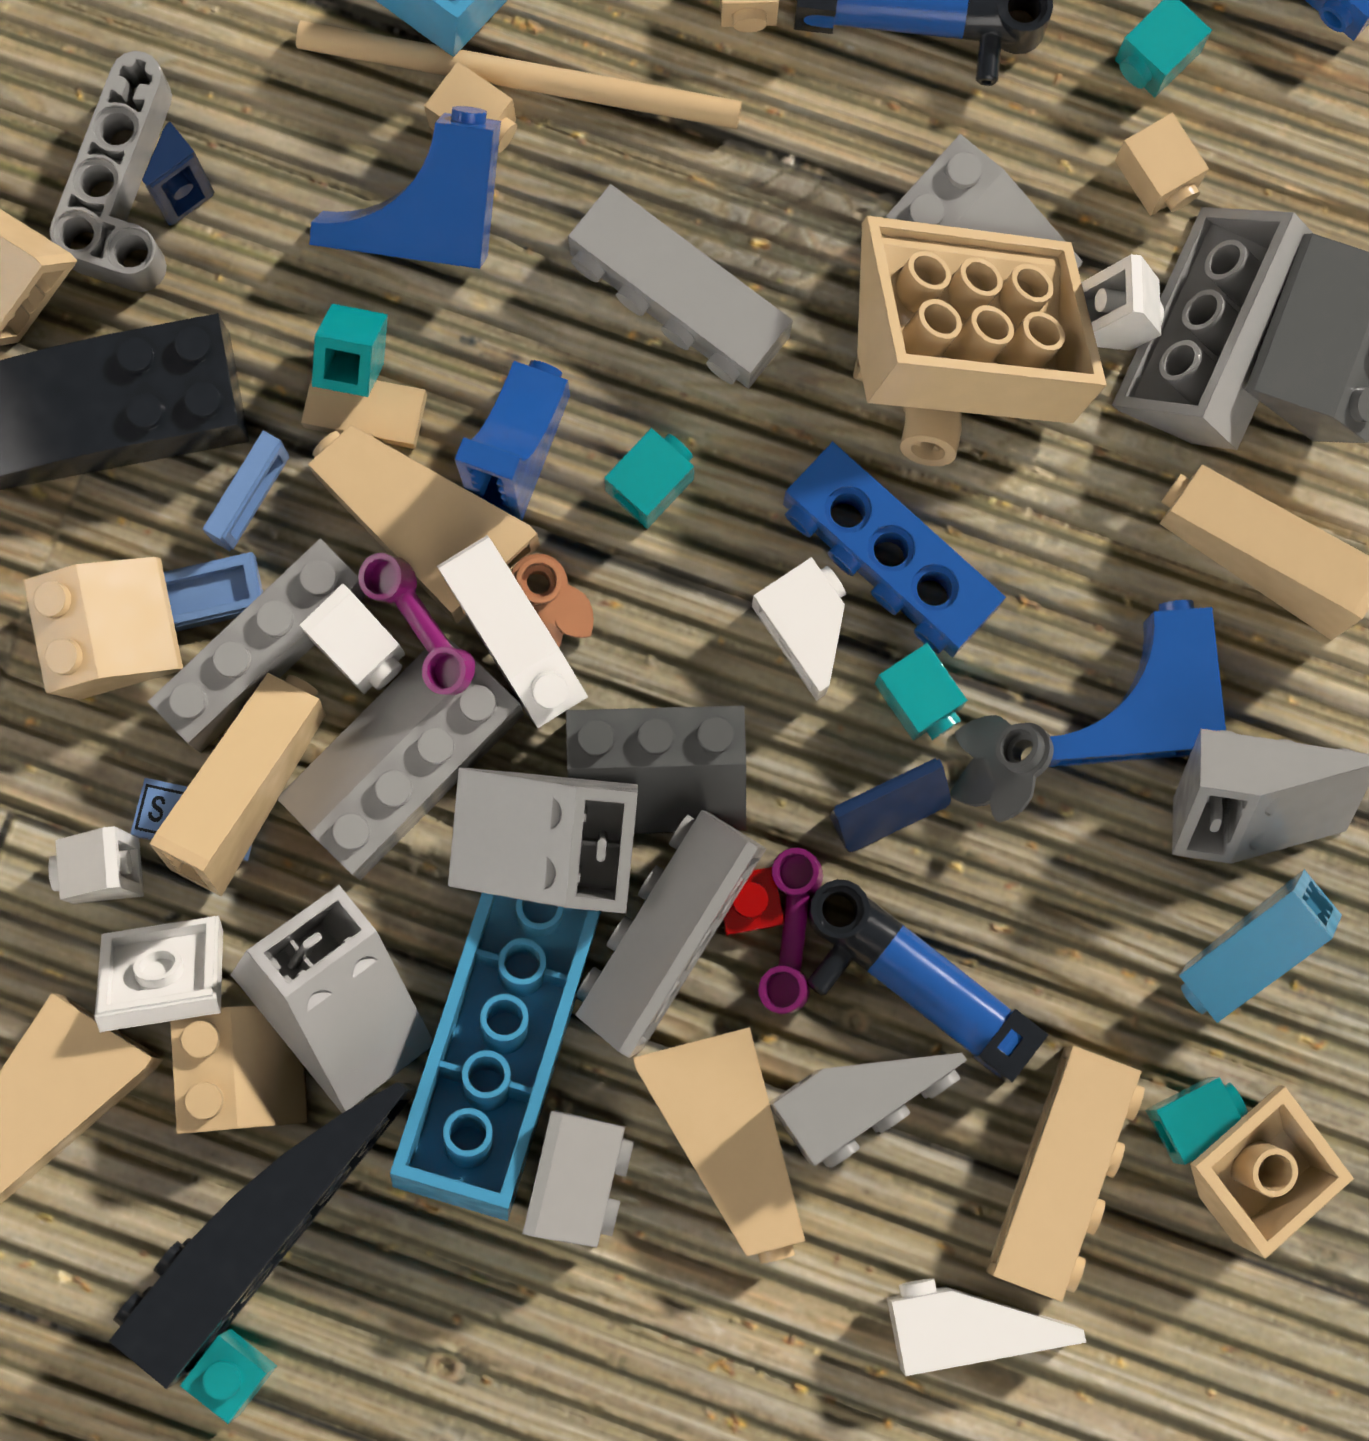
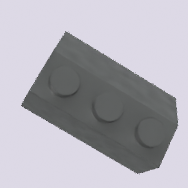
M1311 233L1304 234L1245 391L1313 442L1368 443L1369 252Z
M744 705L566 710L568 778L638 784L634 834L675 833L687 815L696 819L701 810L709 812L738 831H746Z

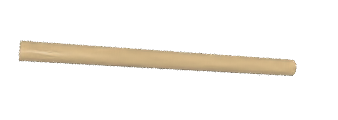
M303 20L299 22L297 28V49L447 76L458 61L493 85L738 129L742 108V101L467 50H460L452 57L434 44Z

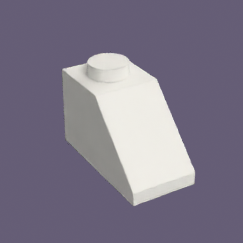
M1131 254L1081 282L1097 347L1131 351L1161 336L1164 309L1160 302L1159 279L1141 255Z
M811 557L753 595L752 608L817 701L826 695L830 685L845 607L841 598L846 595V592L833 570L829 566L820 569Z
M341 584L300 624V627L314 645L363 694L372 686L376 690L382 689L402 668L398 661L405 653L400 644L344 584Z
M112 826L55 840L56 856H50L48 872L51 888L53 891H59L60 900L78 904L144 896L139 838Z

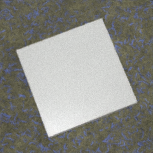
M219 916L102 934L94 1017L99 1032L221 1013L223 928Z

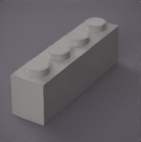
M612 184L607 187L568 235L570 255L573 257L571 263L581 274L593 282H598L602 278L618 290L616 297L626 308L639 316H643L645 312L650 314L663 324L661 330L670 341L684 350H688L690 346L695 348L708 358L706 364L709 369L729 384H733L737 380L749 389L790 338L793 322L791 318Z
M320 538L147 702L190 746L201 753L233 723L267 673L280 678L314 646V643L300 627V624L341 584H344L359 601L366 597L360 588L358 576Z

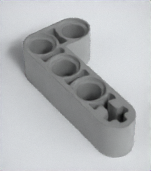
M132 51L124 53L116 59L111 67L50 227L51 241L70 252L77 260V263L72 268L74 271L138 292L154 289L161 283L166 274L167 265L165 257L148 230L127 222V218L172 100L170 86L160 65L153 56L145 52ZM119 131H134L132 137L126 143L121 145L110 144L113 136ZM103 181L114 182L112 189L105 196H90L92 189L98 183ZM85 232L94 233L93 239L88 246L79 250L70 249L71 243L76 236ZM139 249L148 251L145 261L139 266L132 268L123 266L124 260L131 252Z

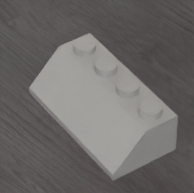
M1201 207L1160 298L1164 309L1161 336L1138 347L1113 401L1112 406L1191 444L1238 450L1259 403V400L1245 391L1302 237L1304 234L1313 233L1295 212Z
M449 640L453 648L460 649L457 645H455L452 641ZM425 649L277 799L334 858L360 881L457 783L459 767L472 768L524 715L521 704L475 660V673L470 685L457 695H441L431 691L424 683L422 666L426 656L429 654Z
M704 810L700 811L696 819L689 815L683 819L669 843L670 846L676 849L672 859L665 870L656 865L650 872L638 893L639 897L646 900L634 920L627 916L621 920L607 943V947L614 951L603 971L596 967L591 969L575 996L583 1002L575 1015L618 1052L628 1058L642 1051L767 849Z

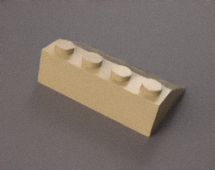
M866 216L862 222L857 355L867 403L1073 424L1107 386L1071 242Z

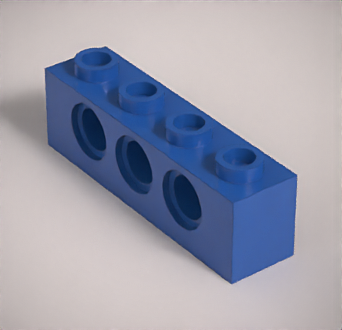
M833 441L785 491L783 505L788 509L785 513L788 521L806 537L810 538L815 533L831 548L828 551L831 560L848 575L854 576L858 572L874 586L870 591L874 599L893 615H896L899 611L905 614L917 625L913 630L917 638L923 644L928 643L937 654L944 650L953 658L998 610L1006 598L1005 595ZM849 504L859 511L862 521L854 527H842L833 520L830 511L838 505ZM884 542L896 544L904 554V562L893 567L885 566L876 559L874 548ZM924 581H935L945 589L947 601L938 606L928 605L920 599L917 586Z

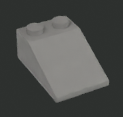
M962 134L957 136L885 216V218L1065 241L1006 171ZM1074 252L1077 267L1079 268L1083 261Z

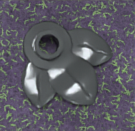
M997 715L984 716L966 723L955 731V737L959 745L973 759L955 783L950 795L954 800L965 805L978 807L990 804L992 815L997 822L1009 820L1021 813L1033 797L1036 778L1050 765L1054 753L1051 736L1037 724L1018 723L1011 725ZM1033 746L1030 754L1021 761L1023 751Z

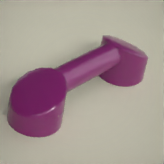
M376 553L369 556L362 563L359 570L358 580L360 588L371 599L395 603L429 653L422 666V677L426 686L434 693L451 696L463 692L470 685L474 677V658L468 651L453 648L416 594L417 579L412 567L402 558L394 555Z
M790 848L783 851L773 863V880L776 886L786 893L785 925H783L779 965L771 968L763 975L758 990L760 1000L767 1009L785 1015L800 1010L807 1003L810 996V987L807 985L808 979L801 972L809 897L814 895L821 887L823 881L822 866L818 859L802 848Z

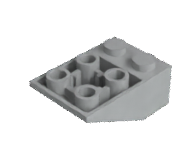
M1200 729L1173 797L1172 855L1231 864L1347 831L1369 787V754L1345 748L1333 749L1300 744L1286 739L1274 740L1241 735L1227 730Z
M459 767L448 886L564 908L626 913L638 784Z
M340 885L246 950L231 973L234 980L341 1113L359 1104L432 1046L433 1040L379 934Z
M963 1053L819 1069L769 1103L772 1111L806 1161L813 1166L823 1161L825 1166H829L831 1169L860 1149L855 1140L860 1134L871 1127L875 1133L878 1131L883 1133L907 1117L911 1112L905 1103L919 1093L922 1094L924 1099L927 1097L933 1098L961 1079L955 1068L966 1062L967 1059Z

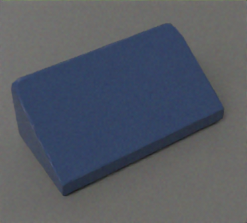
M168 122L162 131L142 181L163 218L170 226L175 225L214 196L213 193L215 192L194 150L174 125Z
M934 758L834 806L829 817L845 849L848 852H855L948 807L951 803V795L944 767L940 759L936 760Z

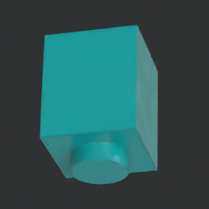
M1162 0L1124 37L1115 61L1120 65L1121 73L1129 83L1139 89L1145 88L1155 98L1202 52L1212 29L1181 0Z
M331 304L315 334L312 387L369 397L384 365L388 314Z
M651 428L604 477L605 492L648 529L694 480V465L690 463L693 455L672 434H667L663 438Z
M928 643L879 674L874 683L913 741L926 732L933 741L961 722L956 712L961 710L968 701Z
M1207 1077L1145 1110L1172 1162L1182 1165L1197 1159L1248 1113L1246 1105L1234 1085L1230 1082L1224 1085L1220 1077Z
M229 1329L217 1336L180 1386L229 1424L242 1414L277 1368V1365L236 1332Z

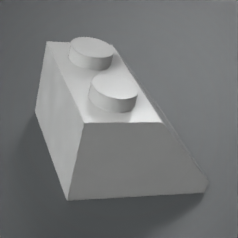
M551 1111L522 1234L596 1248L601 1234L613 1236L620 1201L609 1198L614 1175L626 1177L634 1141L623 1139L626 1126L562 1111Z

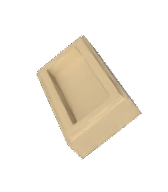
M311 376L301 424L307 429L327 433L338 431L340 434L352 425L384 444L416 449L427 393L425 389L376 380L369 397L312 387Z

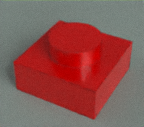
M772 867L753 870L723 919L726 936L785 925L778 887L772 877Z

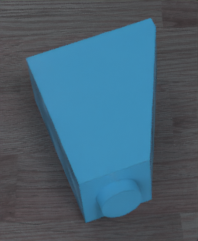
M1304 869L1191 959L1179 974V977L1184 982L1181 985V990L1196 1011L1200 1014L1208 1011L1216 1023H1218L1333 939L1342 914Z

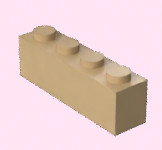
M1076 1046L1064 1047L986 1273L1063 1302L1066 1290L1072 1293L1076 1291L1086 1262L1085 1258L1078 1256L1086 1233L1091 1235L1096 1233L1105 1209V1201L1098 1198L1106 1176L1113 1178L1116 1175L1124 1155L1125 1144L1118 1141L1125 1119L1131 1121L1135 1119L1143 1100L1145 1088L1137 1085L1142 1071Z

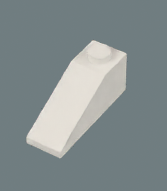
M488 535L437 565L519 703L537 728L588 698L560 648Z
M933 1278L900 1284L901 1295L887 1297L900 1370L905 1376L1086 1343L1084 1330L1073 1324L949 1287L936 1288L935 1279Z

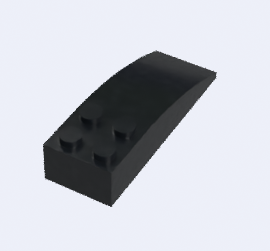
M218 313L97 336L0 360V490L250 442L231 337Z
M396 1082L338 1115L281 1155L237 1192L192 1239L188 1238L183 1244L177 1241L170 1247L153 1270L160 1276L153 1287L149 1286L143 1293L136 1291L115 1315L113 1321L120 1327L109 1342L165 1389L185 1379L217 1336L226 1331L416 1094L417 1089L410 1083Z

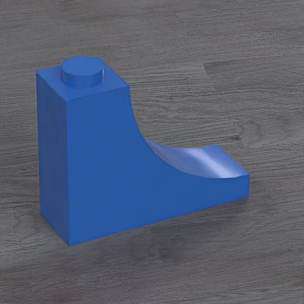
M468 106L452 107L451 114L443 113L435 122L432 142L423 166L415 179L405 189L392 198L365 209L344 212L322 211L311 222L309 245L480 269L488 257L501 121L486 119L487 111L480 108Z
M531 360L529 366L513 361L502 390L485 423L471 440L463 437L455 457L464 489L521 521L525 515L570 397L569 383L567 379L561 378L562 372L550 364L537 360Z
M1175 600L1159 604V611L1153 612L1143 622L1144 640L1142 656L1138 671L1127 694L1109 715L1093 725L1065 735L1051 736L1054 753L1048 767L1190 756L1200 729L1226 730L1213 608H1194L1193 600Z

